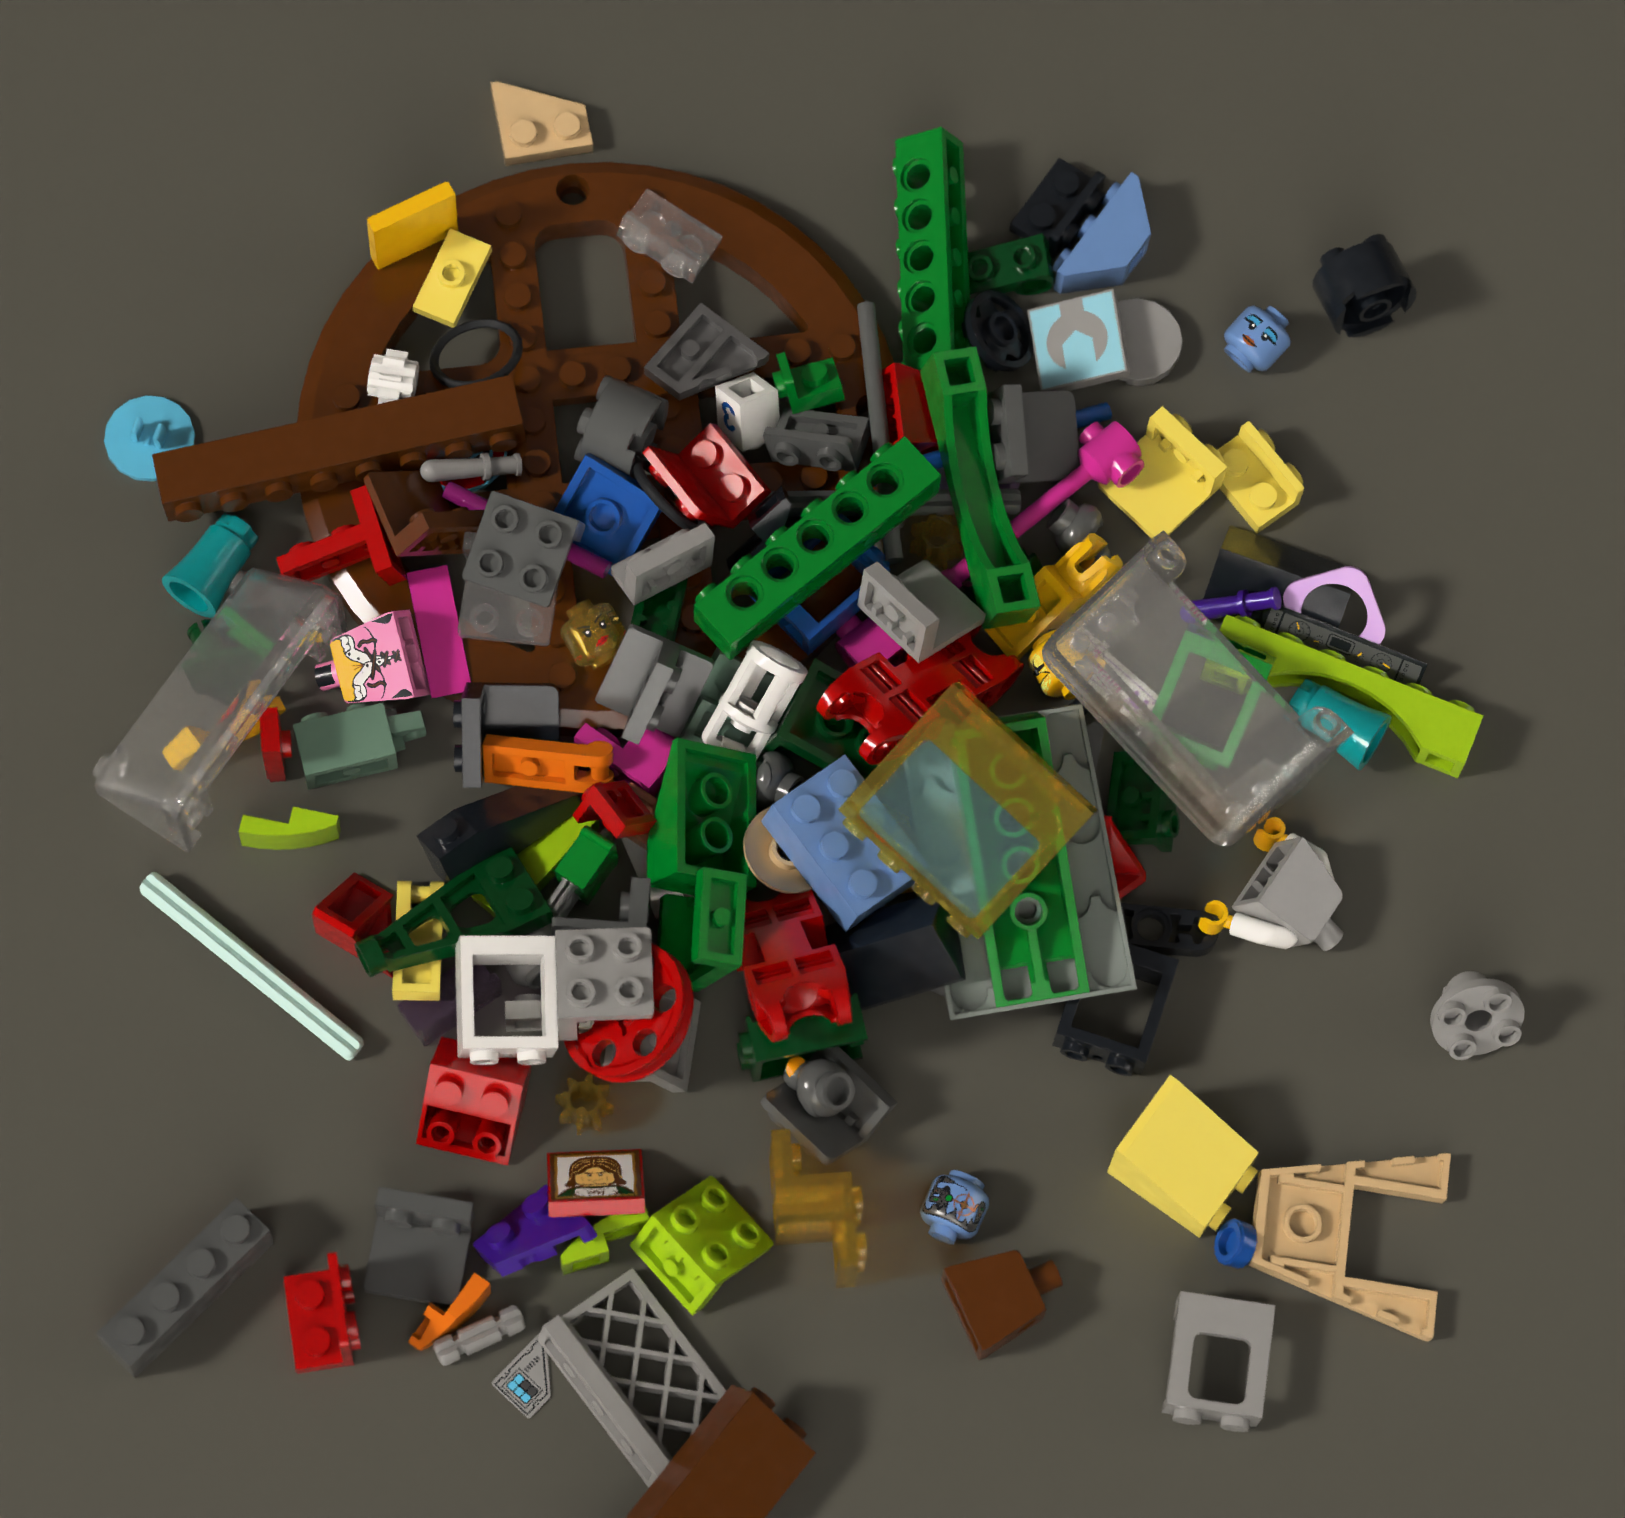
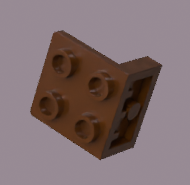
M420 470L369 472L363 478L396 557L464 554L472 547L484 510H469L467 507L452 510L448 500L442 497L444 490L440 482L424 480Z

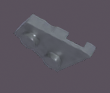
M700 303L644 366V375L680 401L765 365L769 360V352L703 303Z

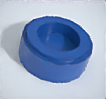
M1230 1219L1221 1226L1214 1243L1215 1256L1219 1263L1239 1269L1250 1262L1257 1244V1234L1253 1225L1238 1219Z

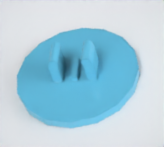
M147 395L131 399L116 409L106 424L104 437L109 460L119 472L135 480L152 482L157 481L152 454L192 446L195 442V432L191 419L179 404L165 397Z

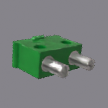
M585 825L554 870L558 886L547 901L552 909L553 917L566 918L578 900L588 906L612 870L617 866L619 856L616 845L612 842L613 834L606 828L601 833H598Z

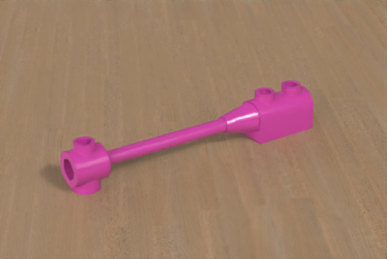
M1115 421L1105 428L1099 422L1090 424L1079 437V442L1083 445L1078 449L1080 466L1010 521L1016 538L1018 539L1090 480L1104 485L1112 481L1118 488L1131 483L1144 467V461L1140 458L1142 456L1140 447L1132 435ZM963 558L951 569L947 568L941 571L958 589L961 588L962 582L970 577L966 558ZM854 615L836 631L840 640L835 643V647L849 668L878 652L894 667L904 663L901 659L905 650L870 617L862 622Z

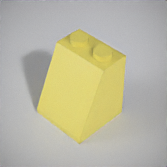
M1170 1075L1116 1148L1107 1173L1200 1238L1208 1226L1216 1231L1232 1208L1225 1202L1236 1189L1243 1194L1258 1173V1170L1252 1165L1259 1152L1179 1080Z

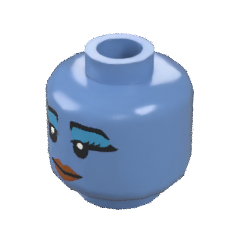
M1270 305L1265 311L1257 306H1249L1226 329L1224 338L1228 345L1224 348V351L1236 364L1249 373L1253 369L1265 371L1273 365L1290 345L1291 340L1285 330L1289 322L1279 311Z

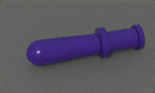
M1271 587L1270 590L1249 593L1246 589L1239 590L1237 595L1189 601L1183 606L1182 615L1186 621L1191 623L1225 617L1226 614L1229 616L1240 614L1242 617H1249L1252 611L1273 608V610L1280 609L1282 604L1281 594L1277 587Z

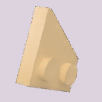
M498 81L491 82V93L506 166L593 152V143L584 104Z

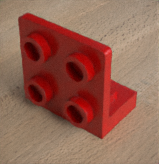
M709 423L679 454L653 446H648L642 452L651 463L648 467L650 474L664 487L669 486L678 497L675 500L676 506L692 521L698 519L705 521L711 526L716 524L734 529L772 492L720 427Z
M337 1252L327 1253L329 1270L283 1276L297 1374L354 1365L352 1351L361 1350L355 1311L347 1312L346 1304L355 1303L349 1264L340 1265Z

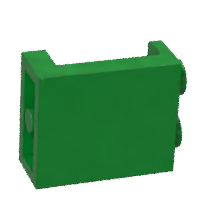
M702 867L696 871L694 895L685 897L667 893L660 898L657 946L681 962L690 977L694 992L701 991L742 966L747 874Z

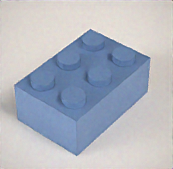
M843 755L773 803L761 820L762 824L845 933L916 884L930 867L846 755Z

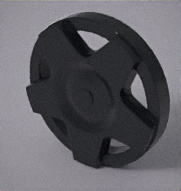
M992 290L981 292L968 302L964 312V321L961 323L964 337L969 339L972 347H977L978 355L984 360L985 366L996 372L999 370L1011 372L1027 364L1033 355L1034 348L1029 320L1019 305L1007 295ZM993 303L1000 305L1006 311L999 312ZM1018 328H1019L1020 333H1021L1022 342L1017 338V337H1018V331H1017Z

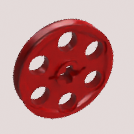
M652 943V957L655 961L652 971L654 1016L651 1019L596 1020L593 1026L585 1033H580L579 1023H577L578 1040L564 1041L572 1059L581 1068L602 1080L614 1083H628L651 1075L672 1058L688 1032L694 1008V995L690 977L678 959ZM675 989L676 1000L669 1010L661 1012L659 1006L662 996L667 991ZM655 1033L657 1036L655 1048L651 1053L642 1056L640 1052L642 1041L649 1034ZM615 1044L616 1054L614 1059L608 1065L601 1066L600 1056L602 1051L608 1045Z

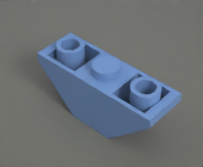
M1131 172L1122 185L1115 182L1110 187L1102 201V204L1105 206L1098 217L1091 214L1082 225L1077 235L1080 238L1078 244L1073 250L1065 248L1053 266V271L1057 272L1053 288L1055 291L1064 294L1122 285L1145 255L1151 231L1139 176Z

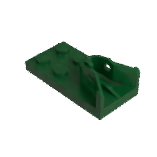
M814 658L805 666L808 674L803 683L798 686L776 733L767 741L763 748L764 751L790 750L823 769L843 755H846L880 801L913 819L902 756L876 765L868 764L859 755L860 746L870 735L866 727L851 719L837 721L835 718L825 720L816 710V706L824 692L842 673Z

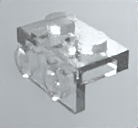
M648 188L633 209L626 212L616 235L632 251L639 254L645 253L659 262L668 274L676 278H684L692 284L720 245L723 237Z

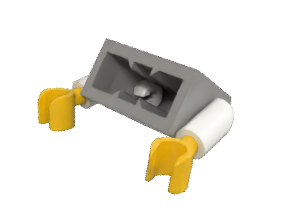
M1268 818L1264 824V830L1257 829L1253 838L1256 847L1268 853L1232 905V908L1236 911L1235 915L1228 914V909L1224 903L1213 900L1206 904L1204 910L1210 914H1215L1220 920L1212 921L1202 917L1198 922V927L1208 935L1218 934L1223 928L1230 929V935L1280 949L1307 945L1314 941L1323 951L1330 950L1339 943L1344 932L1330 918L1343 897L1341 889L1335 882L1328 855L1323 849L1310 843L1303 836L1300 837L1295 833L1285 834L1286 827L1280 818Z

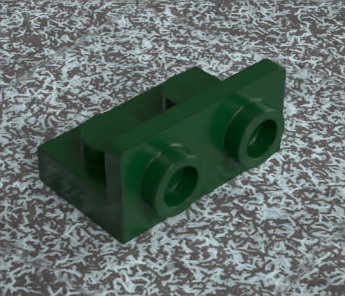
M1166 751L1114 752L1106 816H1112V821L1128 845L1153 844L1161 852L1172 851L1173 838L1178 836L1180 829L1177 802L1178 794L1183 792L1185 785L1183 769Z

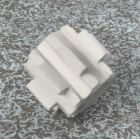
M387 349L386 356L374 354L368 375L367 392L369 396L379 398L378 404L415 396L419 375V362L409 360V352Z

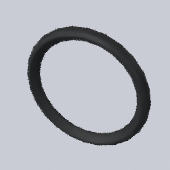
M477 319L462 323L447 331L436 342L429 358L430 370L441 384L450 388L507 376L515 369L521 359L523 351L522 339L516 329L500 320ZM494 328L505 332L511 338L514 348L511 358L502 369L488 377L474 381L454 380L447 377L439 367L440 353L445 345L456 336L469 330Z
M639 460L635 463L634 474L638 483L653 503L674 523L683 529L690 530L706 523L698 519L695 520L696 524L690 521L657 491L645 471L650 473L648 467L651 463L649 461Z

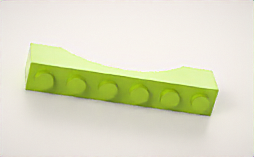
M1225 615L1218 634L1276 657L1264 688L1299 687L1306 678H1309L1320 686L1326 685L1367 707L1390 714L1392 719L1389 728L1404 743L1415 762L1455 778L1459 777L1483 719V715L1476 713L1472 706L1458 700H1450L1448 702L1435 697L1430 690L1419 684L1407 683L1405 685L1389 679L1388 674L1372 666L1362 668L1346 662L1345 657L1335 651L1328 649L1318 651L1303 645V641L1292 634L1284 632L1275 634L1262 629L1258 622L1249 617ZM1207 659L1202 678L1243 694L1249 693L1255 677L1211 659Z

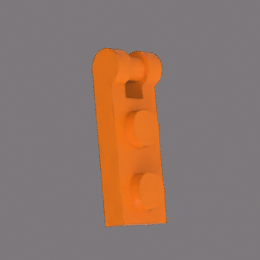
M486 734L482 744L484 783L584 793L595 783L614 782V773L609 769V765L613 762V746L606 741H594L586 745ZM578 766L590 767L591 770L582 771L578 769Z

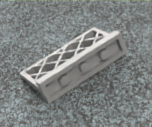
M633 1268L563 1316L557 1315L544 1324L537 1339L648 1488L673 1459L662 1445L663 1429L689 1432L691 1436L699 1426L701 1402L717 1404L726 1392L725 1388ZM629 1285L641 1301L639 1315L612 1311L614 1295ZM607 1300L606 1309L596 1308ZM646 1308L653 1316V1318L645 1316ZM583 1316L604 1319L601 1341L581 1338L572 1324ZM610 1320L637 1325L634 1347L607 1343ZM644 1326L663 1329L669 1337L667 1353L641 1349ZM675 1346L682 1355L674 1354ZM591 1350L599 1351L598 1359ZM606 1352L633 1357L630 1379L609 1375L604 1368ZM639 1358L666 1362L663 1385L636 1381ZM672 1364L692 1367L698 1375L696 1391L670 1387ZM704 1384L711 1393L703 1392ZM620 1388L628 1389L627 1397ZM635 1390L661 1394L658 1418L640 1415L633 1406ZM668 1396L695 1400L692 1423L665 1419ZM649 1426L657 1427L656 1435Z

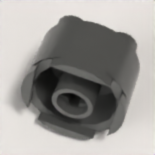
M606 375L598 388L596 395L598 401L594 409L586 407L580 417L577 433L582 434L583 437L576 448L574 459L582 462L585 454L590 453L637 481L634 474V465L639 460L648 461L642 453L648 446L657 447L658 444L653 443L657 429L662 431L664 429L669 402L659 397V395Z

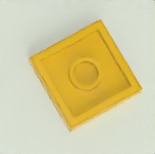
M443 182L368 217L367 228L370 254L376 268L380 270L445 239L450 229L458 231L456 194L449 182Z

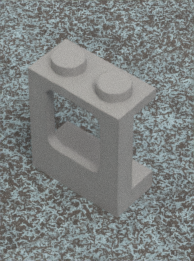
M1180 1291L1175 1301L1173 1317L1175 1327L1166 1398L1162 1405V1413L1172 1414L1173 1421L1188 1425H1199L1202 1419L1220 1422V1428L1234 1432L1249 1431V1426L1257 1427L1263 1416L1276 1305ZM1209 1335L1242 1340L1249 1345L1250 1354L1245 1396L1242 1403L1229 1404L1196 1399L1189 1394V1375L1193 1343L1196 1336Z

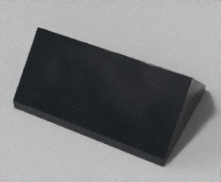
M1230 525L1203 599L1237 595L1239 590L1244 589L1248 590L1249 593L1270 590L1271 587H1277L1281 594V606L1285 607L1283 595L1290 583L1344 567L1345 565ZM1340 584L1319 586L1306 596L1302 604L1301 614L1338 628L1352 589ZM1264 610L1252 611L1249 618L1259 623ZM1235 614V615H1230V616L1236 617V616H1241V615H1240V614Z
M948 888L881 908L846 933L838 923L825 926L827 945H836L846 969L850 997L854 993L858 994L861 1011L966 980L952 892Z

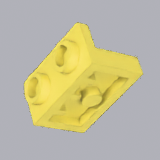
M1247 421L1240 427L1239 434L1217 449L1223 456L1227 466L1220 490L1256 534L1299 505L1304 491L1302 476L1291 463L1285 464L1277 455L1272 439L1264 430H1257L1250 421Z

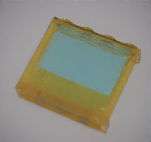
M960 682L952 683L838 809L846 817L842 821L843 825L854 836L862 841L868 837L881 849L877 856L886 866L896 873L901 869L915 881L912 885L913 890L925 902L933 906L937 901L950 913L947 921L957 932L966 938L972 934L976 939L981 938L988 932L989 927L1079 829L1086 825L1099 811Z

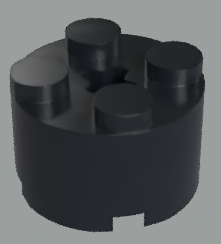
M1383 234L1372 235L1362 243L1346 250L1342 247H1337L1326 252L1320 258L1322 267L1316 273L1312 283L1313 289L1336 333L1340 335L1341 330H1345L1348 337L1365 336L1387 327L1394 322L1391 314L1400 307H1402L1405 313L1413 305L1417 295L1416 289L1394 247Z

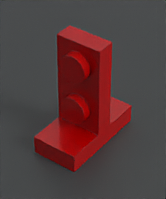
M366 485L350 491L360 524L340 526L331 532V536L316 542L306 541L298 543L289 549V553L276 557L281 575L294 586L299 587L368 558L372 560L375 573L389 586L407 580L401 559L396 557Z

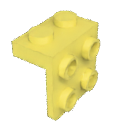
M1163 406L1149 418L1146 434L1137 442L1142 453L1140 458L1144 461V467L1140 474L1131 483L1122 488H1118L1112 481L1107 485L1098 482V488L1156 542L1165 540L1221 488L1227 470L1224 458L1220 452L1212 445H1204L1192 434L1190 425L1183 417L1176 413L1172 415Z

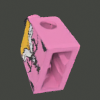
M410 609L385 613L330 640L333 660L317 664L314 669L315 679L319 688L322 691L341 687L343 699L346 703L410 699L431 695Z

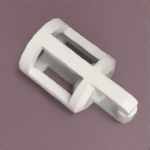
M753 640L746 650V656L727 690L718 700L719 704L701 735L703 742L709 745L756 754L757 760L771 734L776 731L779 725L778 722L798 686L808 674L806 667L782 650L767 643ZM766 671L775 676L760 703H757L751 698ZM727 716L732 719L730 723L740 731L749 734L751 731L756 732L748 747L722 735L717 736Z

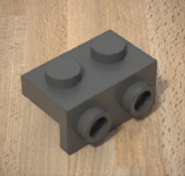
M784 407L777 427H766L763 438L773 462H779L787 466L797 464L821 467L828 471H857L871 435L870 421L868 417L810 410L792 414L791 408Z

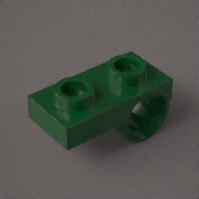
M1043 233L968 252L970 300L981 292L988 290L1001 293L1015 291L1019 295L1031 296L1045 293L1054 286L1048 239Z

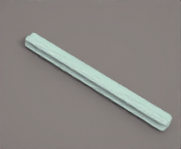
M152 872L143 880L139 888L145 898L344 1059L351 1060L360 1052L364 1045L362 1037L159 873Z

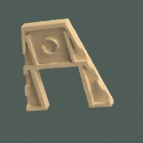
M1442 1153L1437 1156L1415 1158V1156L1396 1157L1392 1160L1365 1162V1160L1346 1162V1164L1327 1166L1317 1164L1262 1169L1257 1176L1252 1222L1257 1234V1244L1248 1266L1429 1342L1434 1336L1437 1291L1345 1277L1353 1192L1356 1189L1442 1204L1447 1200L1451 1154Z

